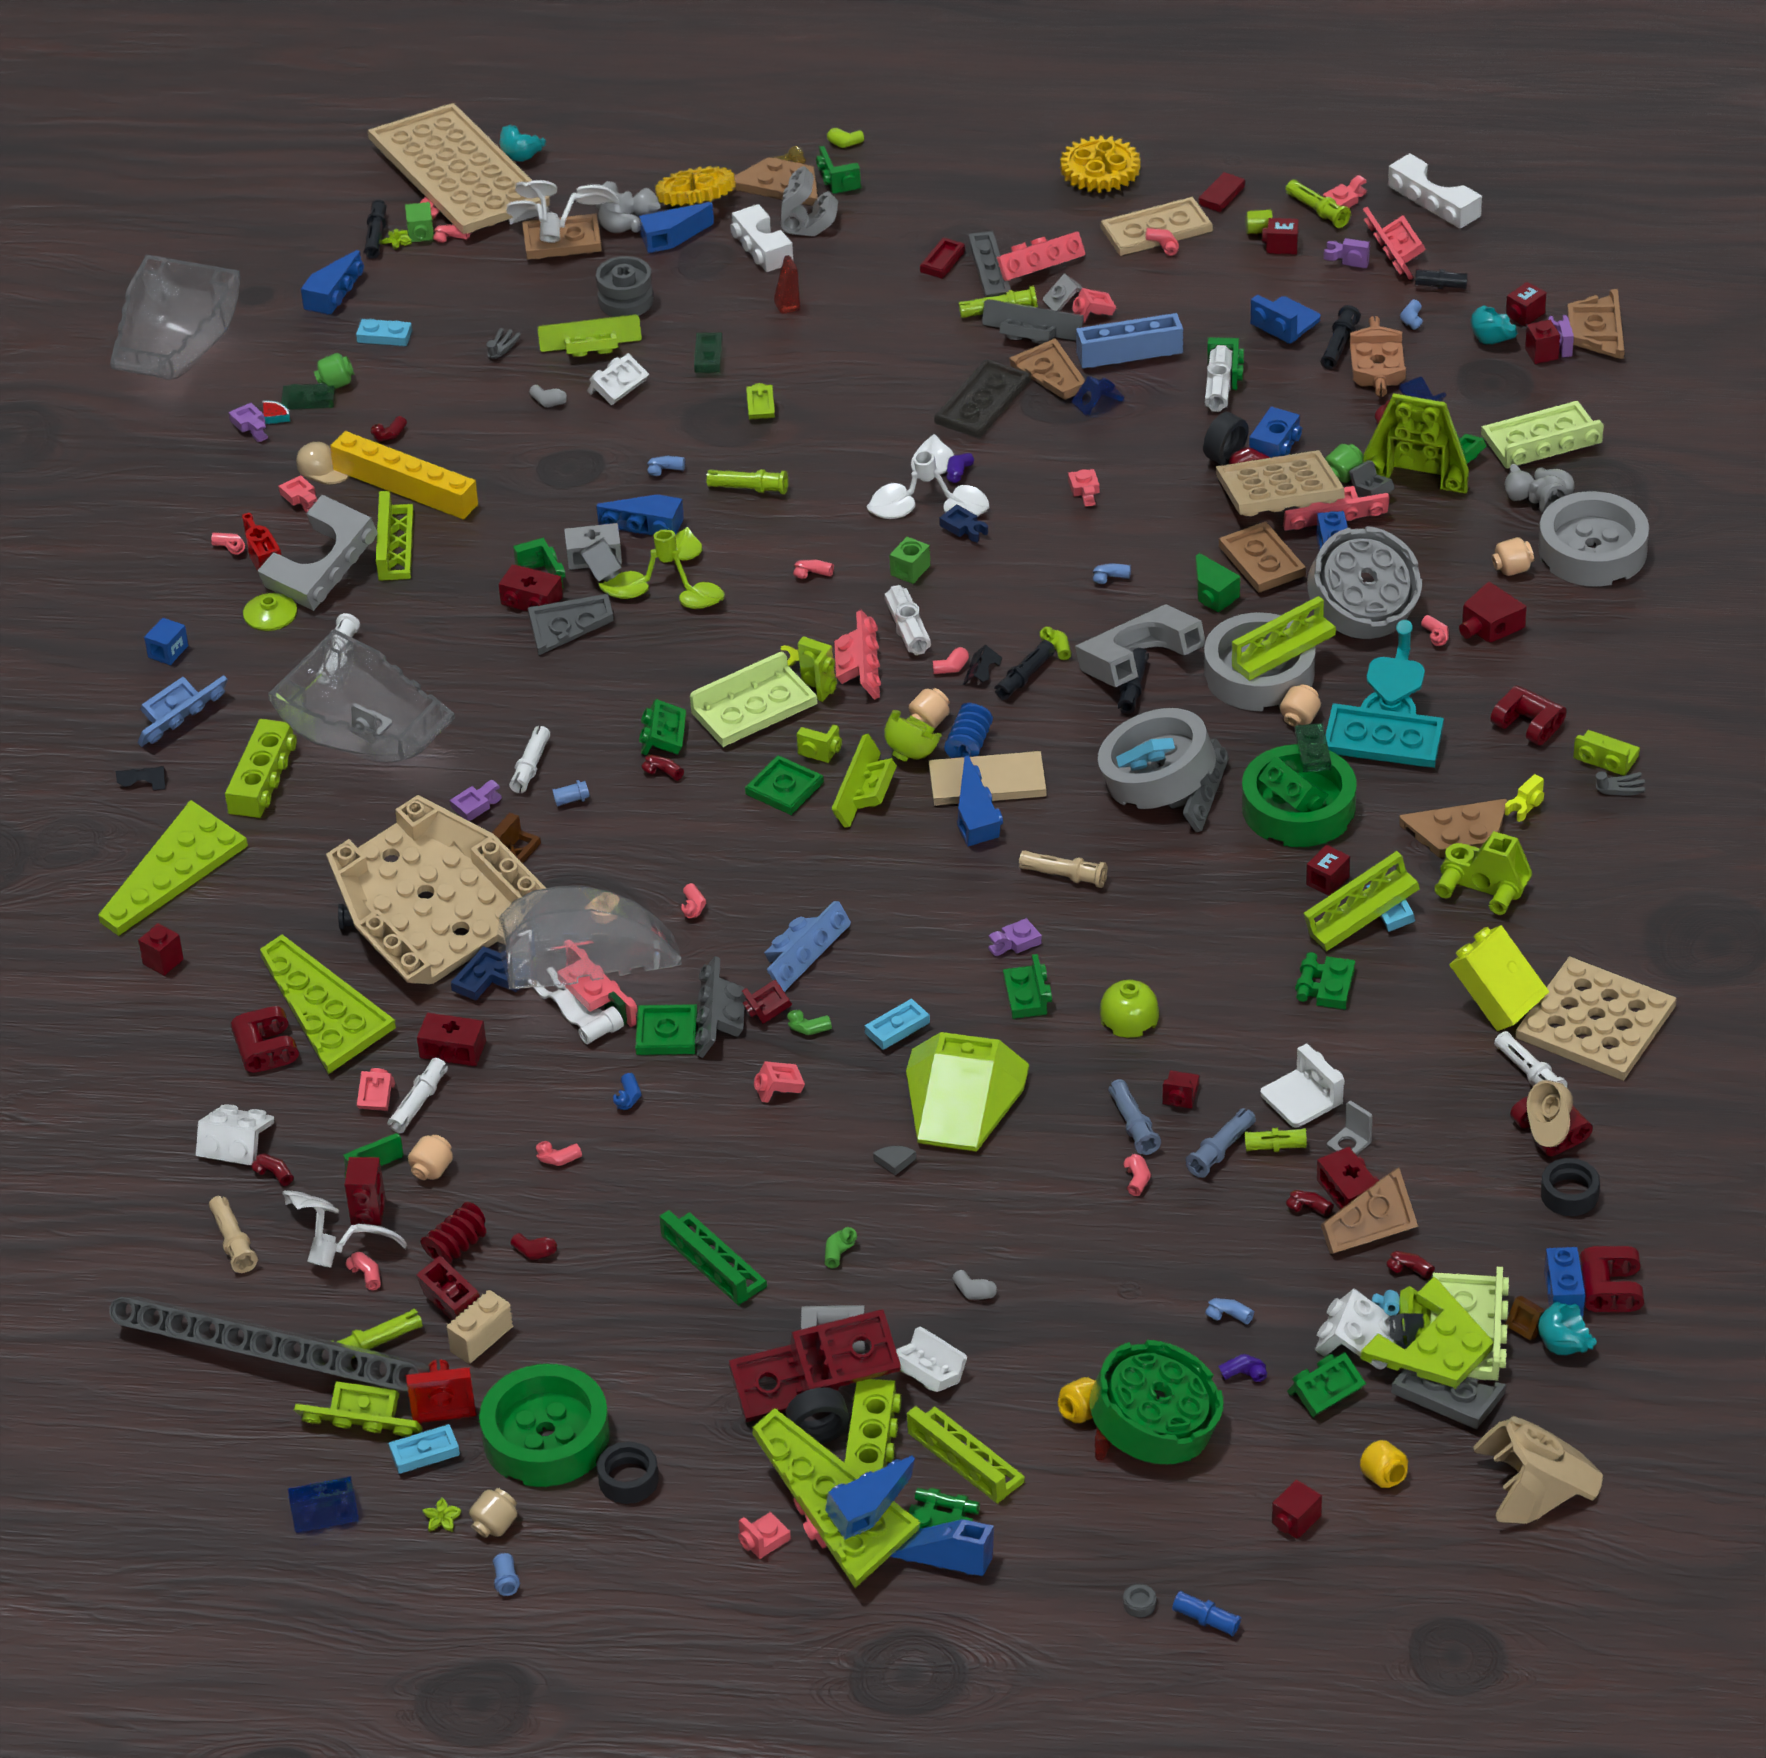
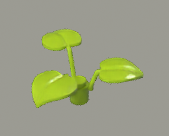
M686 527L676 535L672 530H660L654 534L655 549L650 551L651 558L645 576L639 572L626 571L619 573L607 582L599 583L602 591L615 598L631 599L643 595L649 590L646 582L651 579L655 559L658 557L661 562L675 560L686 589L679 596L680 603L683 606L691 609L706 608L725 598L722 589L713 583L699 582L693 587L688 583L680 560H690L702 552L701 542L693 535L689 527Z

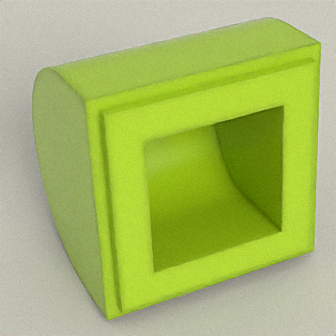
M1272 210L1248 211L1245 217L1247 234L1262 233L1263 228H1268V218H1273Z

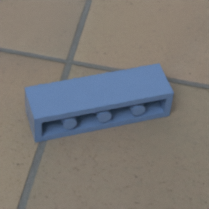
M1173 313L1076 328L1077 355L1082 368H1093L1183 353V327L1178 314Z

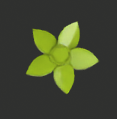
M394 229V232H388L389 238L382 240V244L392 243V247L395 250L400 244H412L407 230L399 231Z
M443 1497L437 1501V1509H422L426 1517L432 1518L428 1525L429 1532L437 1529L440 1525L445 1530L453 1532V1520L462 1513L461 1509L456 1506L448 1507Z

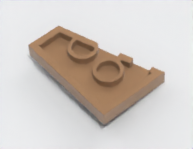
M1056 338L1009 358L1012 367L1064 400L1088 390L1087 382Z
M1399 1167L1395 1168L1321 1224L1330 1254L1418 1227Z

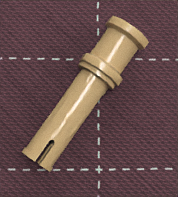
M1025 850L1021 852L1019 859L1020 869L1069 877L1074 883H1079L1080 881L1093 883L1098 888L1103 887L1107 877L1108 866L1106 862L1096 864L1086 862L1080 857L1068 860Z
M221 1196L212 1198L209 1202V1208L224 1237L223 1249L232 1259L230 1262L232 1269L237 1273L251 1271L257 1264L258 1257L250 1249L248 1235L241 1232L226 1197L221 1198Z

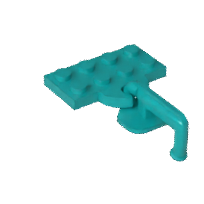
M1401 620L1397 623L1396 630L1399 634L1396 657H1379L1371 661L1367 673V683L1375 692L1364 699L1361 707L1333 703L1323 743L1324 749L1342 756L1435 768L1444 727V718L1417 715L1416 706L1409 697V695L1422 688L1425 675L1424 667L1419 662L1409 660L1411 632L1413 629L1410 621Z

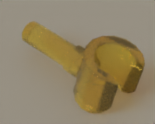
M793 146L789 153L773 157L785 161L792 160L794 163L802 164L806 161L803 156L804 152L798 146Z

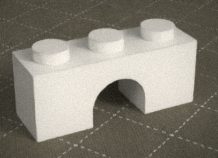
M759 204L732 213L733 224L730 225L732 235L740 240L745 251L750 252L757 265L760 264L766 273L793 264L792 242L781 230L771 233L770 217Z

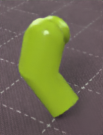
M832 128L827 133V139L838 147L846 148L864 142V135L861 130L847 133L841 129Z
M1049 626L1041 629L1039 636L1042 641L1047 640L1053 644L1059 659H1069L1071 657V650L1066 634L1053 630Z

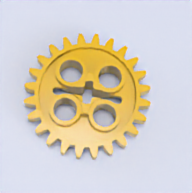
M1100 135L1099 139L1096 140L1093 136H1090V141L1081 138L1080 144L1072 142V147H1066V152H1062V158H1060L1061 175H1065V181H1070L1071 186L1078 184V189L1088 187V192L1092 191L1093 188L1097 189L1098 193L1104 188L1111 192V187L1120 190V184L1128 186L1129 181H1135V176H1139V153L1136 152V147H1130L1129 142L1122 144L1121 138L1113 141V136L1106 140L1103 135Z
M708 166L705 169H702V167H698L696 170L690 168L688 171L670 174L671 177H664L663 181H658V184L655 185V191L659 203L664 202V205L671 203V206L677 204L680 206L689 204L691 206L696 202L702 204L704 201L721 198L720 195H727L729 191H733L736 183L734 172L731 169L727 170L726 167L720 169L719 166L711 168V166Z

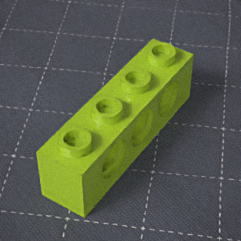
M259 719L225 792L228 814L261 818L265 807H269L271 794L274 788H278L280 774L282 770L287 768L290 752L296 748L297 737L293 734L292 723Z
M868 1379L856 1382L845 1463L861 1476L866 1472L878 1471L886 1467L888 1462L894 1460V1443L890 1442L891 1437H897L898 1419L894 1418V1413H900L901 1394H896L895 1381Z

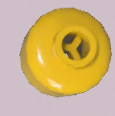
M1082 1377L1065 1385L1059 1392V1411L1066 1419L1073 1423H1083L1093 1418L1089 1403L1091 1389L1095 1383L1093 1379Z
M1379 1440L1373 1442L1364 1450L1360 1459V1469L1364 1476L1378 1486L1390 1488L1400 1484L1406 1477L1408 1459L1405 1453L1388 1441Z

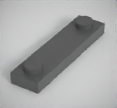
M993 231L968 234L970 249L985 298L1005 295L1011 289L1008 280L1004 281L997 260L1000 252Z

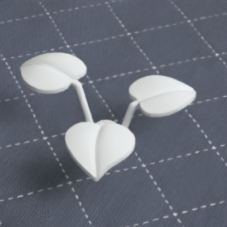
M536 180L518 182L515 189L519 195L525 198L539 197L541 204H535L527 200L514 201L507 205L506 211L507 214L513 217L509 219L510 225L539 216L540 240L552 243L560 240V227H565V220L574 200L588 205L603 203L619 205V199L612 190L604 186L585 185L578 187L577 193L571 194L560 220L556 213L549 212L545 196L557 193V186L549 181Z
M933 434L919 447L912 458L911 467L913 472L910 489L907 491L901 484H887L876 491L866 507L870 513L880 518L898 519L904 517L915 508V500L911 495L914 493L917 478H920L922 481H930L934 477H936L946 497L949 498L944 503L945 513L958 504L979 516L989 509V501L979 489L969 485L958 486L953 494L949 492L940 474L947 472L948 459L954 456L949 447Z
M283 1191L285 1205L293 1203L297 1209L314 1207L317 1211L315 1238L313 1239L307 1262L331 1268L335 1252L342 1253L344 1244L355 1232H369L392 1238L406 1250L407 1243L400 1235L387 1228L368 1224L351 1225L337 1244L335 1243V1236L323 1233L325 1210L339 1213V1209L333 1207L332 1203L315 1196L297 1191Z

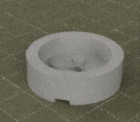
M1587 491L1566 495L1551 503L1541 516L1538 545L1539 557L1541 561H1545L1550 567L1551 573L1574 584L1607 586L1612 585L1613 580L1623 577L1627 580L1638 573L1645 564L1649 537L1648 519L1637 505L1615 494ZM1594 543H1596V547H1595V548H1590V547H1588V546H1593Z
M1368 526L1365 529L1346 528L1332 535L1321 547L1308 574V594L1310 600L1317 596L1324 600V618L1336 626L1338 632L1361 639L1383 637L1396 631L1397 623L1408 618L1420 597L1422 579H1420L1417 567L1419 563L1409 547L1387 531ZM1361 574H1371L1374 582L1364 583Z
M1272 613L1241 614L1221 622L1209 633L1204 646V676L1207 680L1208 688L1213 695L1228 705L1250 711H1263V707L1279 705L1280 708L1282 700L1291 687L1301 684L1312 687L1315 677V646L1248 681L1232 667V641L1281 615ZM1293 621L1289 622L1284 630L1288 629ZM1272 632L1268 633L1263 641L1267 640ZM1250 643L1242 647L1241 653L1246 651Z
M1178 708L1156 709L1125 721L1106 737L1098 753V765L1111 796L1122 805L1126 803L1136 804L1137 808L1140 809L1172 804L1192 794L1201 787L1200 781L1205 775H1211L1216 763V753L1202 719L1193 712ZM1173 738L1175 749L1166 753L1164 759L1147 762L1148 766L1146 768L1132 771L1131 767H1118L1117 756L1150 739Z

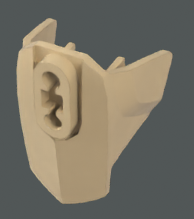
M1512 1416L1508 1420L1499 1422L1473 1447L1475 1453L1494 1456V1461H1504L1519 1472L1503 1485L1504 1490L1508 1491V1494L1496 1512V1519L1499 1522L1527 1524L1535 1519H1539L1576 1494L1593 1501L1597 1497L1602 1485L1603 1474L1580 1451L1552 1433L1521 1418Z

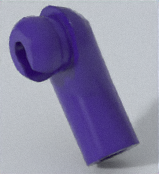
M971 453L954 455L948 459L946 468L948 481L957 483L961 480L964 467L972 466L974 463V457Z
M1241 1354L1219 1365L1225 1380L1240 1372L1251 1376L1255 1382H1261L1267 1377L1265 1363L1247 1354Z

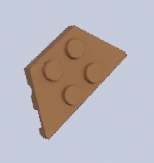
M767 157L734 176L736 187L733 190L783 200L784 189L788 187L791 175L798 168L805 166L814 175L810 196L801 204L813 206L818 198L814 166Z
M1618 289L1610 290L1609 296L1598 299L1597 295H1594L1583 301L1569 303L1567 306V316L1574 335L1573 345L1624 359Z
M1507 799L1399 815V825L1403 829L1406 827L1411 829L1415 833L1416 840L1428 846L1430 851L1437 857L1443 858L1445 857L1446 849L1452 844L1462 843L1481 848L1493 831L1500 833Z

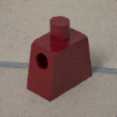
M1489 581L1464 603L1462 624L1459 625V631L1466 639L1476 634L1487 642H1494L1525 628L1527 606Z

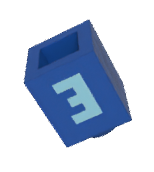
M162 618L144 637L148 658L171 665L189 646L185 625Z

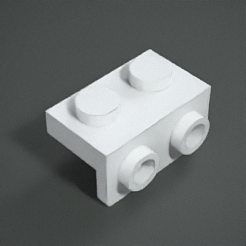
M923 1327L915 1329L910 1344L896 1349L901 1364L900 1371L922 1382L927 1389L939 1392L960 1383L967 1355Z

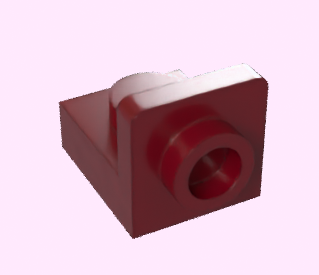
M1170 1070L1168 1079L1163 1082V1104L1192 1109L1200 1083V1075Z

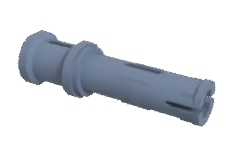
M1122 1079L1113 1081L1111 1083L1112 1087L1109 1086L1108 1091L1126 1121L1125 1129L1128 1136L1133 1137L1136 1151L1144 1155L1154 1153L1161 1145V1138L1158 1133L1153 1132L1150 1118L1141 1113L1126 1082Z
M1245 1108L1240 1109L1213 1138L1204 1139L1200 1144V1148L1185 1158L1188 1170L1197 1177H1206L1210 1172V1167L1224 1159L1225 1150L1256 1122L1253 1112L1250 1110L1246 1111Z

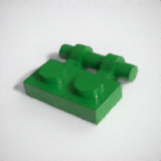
M1313 952L1307 953L1306 958L1301 962V977L1297 979L1295 987L1297 1000L1304 1002L1307 1001L1308 996L1317 997L1316 1006L1346 1010L1355 971V960L1326 956L1325 964H1318L1317 955ZM1320 978L1321 981L1320 983L1313 982L1312 979Z
M917 1488L915 1500L925 1502V1505L922 1507L911 1504L908 1513L921 1522L919 1529L961 1519L973 1521L972 1518L964 1517L965 1513L977 1515L980 1509V1502L969 1500L968 1496L958 1494L957 1497L943 1494L940 1489L930 1488L926 1490ZM937 1507H946L953 1509L952 1513L938 1511Z

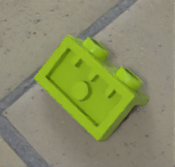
M803 636L797 643L801 680L811 687H816L817 700L823 702L829 694L835 691L837 685L832 646Z
M1588 730L1584 736L1577 735L1575 738L1573 758L1626 776L1639 757L1640 747Z

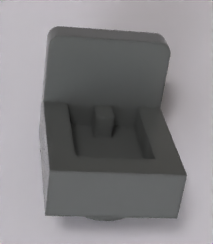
M1368 460L1349 472L1353 486L1359 496L1383 494L1395 489L1392 479L1377 475L1373 461Z

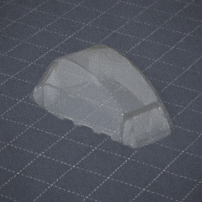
M146 255L126 290V302L123 304L122 320L118 326V338L115 340L110 362L111 369L165 380L177 379L187 373L227 331L234 316L239 297L240 271Z
M336 629L328 634L268 693V699L280 717L301 736L314 744L375 762H398L418 755L455 719L453 711L432 694L427 695L422 691L419 683L414 679L410 681L405 677L403 670L395 664L392 666L388 663L386 656L380 651ZM356 703L368 710H373L391 719L392 725L383 735L375 734V729L364 727L363 730L353 728L351 706ZM377 721V728H379L382 723Z
M556 886L534 890L513 901L499 916L497 942L509 989L577 984L580 977L590 976V979L594 981L604 979L603 973L618 971V974L623 976L631 974V969L644 966L645 971L682 965L675 937L659 918L637 902L614 892L585 886Z

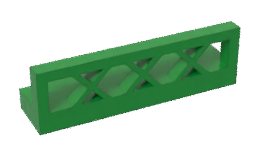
M670 1210L659 1216L661 1237L737 1305H740L767 1287V1281L690 1212L681 1218L676 1217ZM688 1225H690L692 1228L696 1230V1234L688 1227ZM709 1245H713L715 1247V1251ZM728 1262H732L734 1264V1268ZM746 1279H751L754 1283L747 1287Z

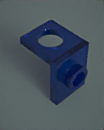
M1088 376L1072 402L1085 415H1089L1101 395L1123 401L1125 397L1115 388V384L1106 378L1099 380ZM1090 391L1091 400L1087 405H1084L1082 402L1085 392Z
M1422 376L1399 386L1402 394L1406 396L1440 402L1446 397L1445 392L1433 396Z

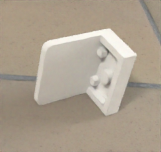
M1306 1043L1297 1048V1069L1264 1086L1261 1089V1097L1292 1127L1298 1128L1343 1104L1345 1081L1340 1071L1334 1070L1325 1061L1321 1053L1314 1051Z
M221 1105L220 1108L210 1112L198 1121L196 1156L251 1165L256 1160L259 1133L274 1124V1116L266 1115L264 1110L252 1109L242 1111L238 1110V1107L235 1105Z
M1353 1289L1343 1298H1336L1328 1307L1327 1314L1329 1317L1317 1333L1320 1339L1315 1350L1325 1357L1340 1344H1343L1361 1357V1350L1378 1333L1396 1343L1390 1336V1315H1387L1381 1307ZM1393 1320V1326H1394V1332H1395V1321ZM1374 1359L1370 1363L1379 1370L1387 1366V1363Z

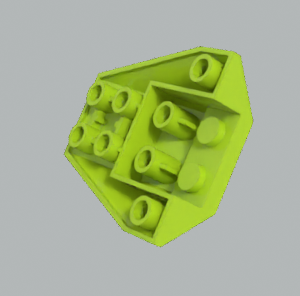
M1393 393L1364 452L1363 463L1368 460L1373 461L1377 475L1390 478L1394 467L1441 475L1440 489L1466 494L1468 491L1469 469L1446 403Z
M940 1032L914 1047L907 1065L906 1076L917 1143L978 1151L1023 1092L1029 1072V1064L1002 1041L997 1039Z

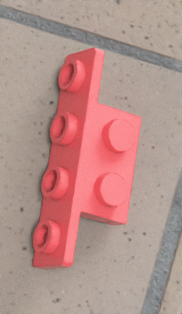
M1365 207L1363 210L1368 216L1364 219L1371 232L1377 230L1373 235L1381 246L1386 244L1383 250L1389 259H1396L1392 263L1400 275L1405 273L1408 279L1411 280L1414 277L1405 263L1424 252L1426 248L1404 215L1382 229L1369 208Z
M1077 231L1046 241L1045 236L1031 240L1032 246L1029 247L1026 246V243L1012 246V252L998 256L997 260L1003 280L1007 281L1085 256V250L1080 234Z
M1354 486L1344 487L1345 498L1337 499L1334 503H1311L1308 507L1286 510L1283 527L1284 530H1300L1304 527L1317 525V513L1344 511L1347 521L1367 516H1379L1388 512L1390 497L1388 493L1358 498Z
M862 610L856 612L857 629L842 635L834 641L836 678L843 684L860 675L861 685L875 700L880 697L879 686H881L878 673L880 663L877 657L879 645L876 640L878 627L871 616L868 617Z
M571 940L566 942V956L569 965L557 970L558 980L590 1012L610 1002L608 994L614 991L626 1004L627 1024L630 1027L637 1025L636 1012L638 1009L635 1001L631 997H627L620 990L619 985L614 980L611 981L604 974L600 965L594 964L588 958L583 948H578Z

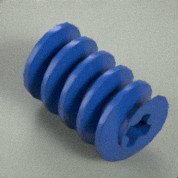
M975 703L961 705V709L944 746L945 752L950 758L979 755L990 725L993 722V716L988 709Z

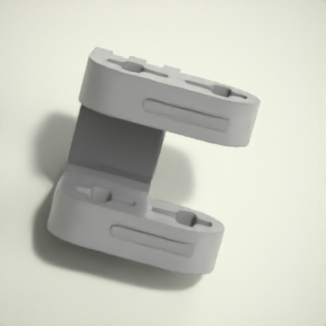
M805 166L798 168L791 175L788 187L784 189L781 228L789 234L815 237L834 222L837 214L838 200L830 192H825L814 202L812 213L807 214V210L801 203L812 192L814 175Z

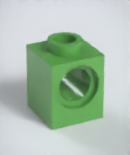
M430 202L406 204L408 235L411 241L434 240Z
M906 537L890 554V575L912 584L930 567V545L910 537Z

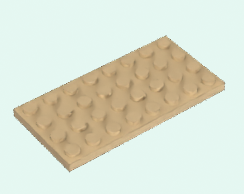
M454 103L368 130V138L462 234L471 233L513 218L506 211L507 205L511 202L527 200L535 204H541L539 197L525 198L516 192V183L530 182L532 180ZM545 196L546 206H550V197Z

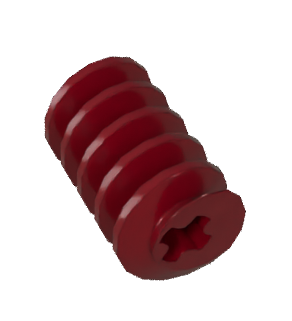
M468 1201L464 1202L461 1208L456 1209L452 1215L445 1218L444 1222L439 1223L435 1229L428 1232L427 1236L421 1238L422 1248L434 1260L441 1256L451 1265L452 1258L458 1259L461 1256L460 1251H468L469 1244L474 1245L478 1242V1237L486 1236L485 1216L477 1205Z

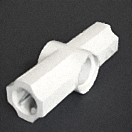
M1217 345L1215 349L1210 351L1209 365L1207 367L1205 406L1209 407L1211 411L1221 412L1223 408L1227 407L1231 386L1233 351L1229 350L1225 345Z
M901 585L892 586L885 593V601L896 623V633L902 637L908 652H912L915 655L924 654L931 647V641L920 618L919 607L913 603L907 588H903Z

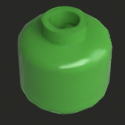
M340 353L320 359L317 363L318 370L314 371L318 384L320 386L325 385L331 391L349 384L352 379L351 376L354 375V370L348 357H343Z
M1340 444L1325 460L1339 481L1348 483L1351 481L1350 470L1362 464L1364 456L1355 445Z

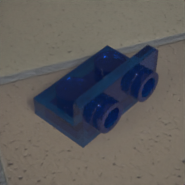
M351 1476L288 1488L293 1523L297 1533L359 1520Z

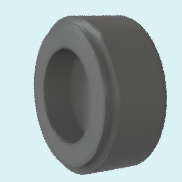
M1132 1585L1124 1592L1123 1607L1133 1617L1149 1616L1156 1608V1594L1147 1585Z

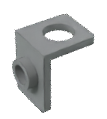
M1064 273L1043 297V301L1052 310L1060 311L1077 291L1080 293L1083 287Z
M356 703L351 706L352 731L373 742H376L392 725L391 719L373 710H368ZM377 721L382 723L379 728H377Z
M1352 1101L1346 1103L1345 1128L1327 1142V1148L1333 1152L1339 1151L1343 1148L1338 1143L1344 1139H1349L1356 1144L1352 1148L1353 1152L1356 1155L1372 1143V1114Z

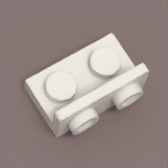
M628 353L621 359L618 357L613 359L603 372L601 370L595 372L589 380L591 384L587 392L592 395L598 391L613 405L645 382L649 374Z

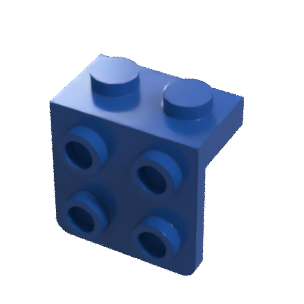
M1258 294L1251 299L1250 324L1290 344L1316 325L1321 319V315L1318 312L1284 296L1279 297L1274 302Z

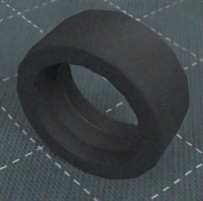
M1230 412L1218 415L1209 426L1204 437L1203 453L1205 456L1221 465H1229L1230 456L1243 449L1249 433L1248 423Z
M1563 1158L1553 1161L1546 1166L1542 1173L1541 1199L1550 1210L1564 1216H1578L1589 1212L1597 1204L1600 1191V1176L1596 1169L1588 1162L1577 1158ZM1562 1180H1576L1583 1183L1588 1189L1579 1194H1565L1559 1192L1552 1185Z
M831 1388L806 1390L795 1396L789 1402L786 1409L787 1418L820 1444L838 1438L846 1431L850 1422L844 1397L837 1390ZM831 1412L822 1419L804 1421L815 1413Z
M629 1441L610 1446L600 1455L597 1462L599 1488L605 1497L614 1502L623 1504L637 1503L648 1498L656 1490L659 1482L657 1459L652 1450L641 1443ZM622 1464H638L647 1469V1472L641 1478L634 1481L622 1482L609 1476V1473L614 1468Z

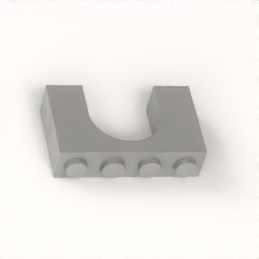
M324 495L320 496L306 515L313 530L336 540L332 551L320 561L310 564H299L273 552L257 571L265 588L286 595L296 603L313 611L325 600L336 583L340 582L346 571L358 560L361 553L374 541L378 534L371 517Z
M1165 604L1076 645L1075 649L1081 671L1113 687H1117L1138 677L1132 652L1135 648L1166 647L1186 655L1205 646L1206 640L1201 620Z

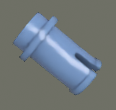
M576 780V784L552 789L557 807L577 800L584 802L585 798L590 797L585 781L580 782Z
M508 1553L499 1554L493 1559L496 1572L494 1586L501 1595L510 1596L517 1592L520 1586V1579L515 1574L513 1556Z

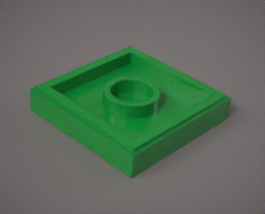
M777 755L745 787V794L792 815L824 783V777L815 771Z
M697 1004L638 1005L636 1055L695 1054Z

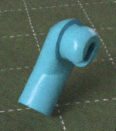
M1387 1290L1384 1296L1377 1293L1372 1296V1302L1381 1307L1387 1315L1393 1316L1399 1313L1400 1297L1397 1292Z

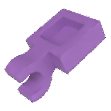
M1345 238L1343 244L1328 241L1327 249H1324V259L1334 261L1342 258V265L1367 268L1369 264L1370 242Z
M1563 315L1562 321L1556 322L1553 316H1549V320L1551 319L1560 333L1561 356H1572L1574 335L1568 317Z
M252 403L228 412L230 421L241 432L250 430L257 442L268 439V436L263 431L266 428L264 414Z
M493 780L486 782L478 790L471 786L450 800L451 808L462 818L471 821L490 809V804H495L501 800L502 796L496 792L500 786Z
M1025 918L1003 927L1002 932L996 931L991 933L989 939L994 945L989 946L988 949L994 956H999L1010 949H1013L1017 954L1040 945L1042 935Z

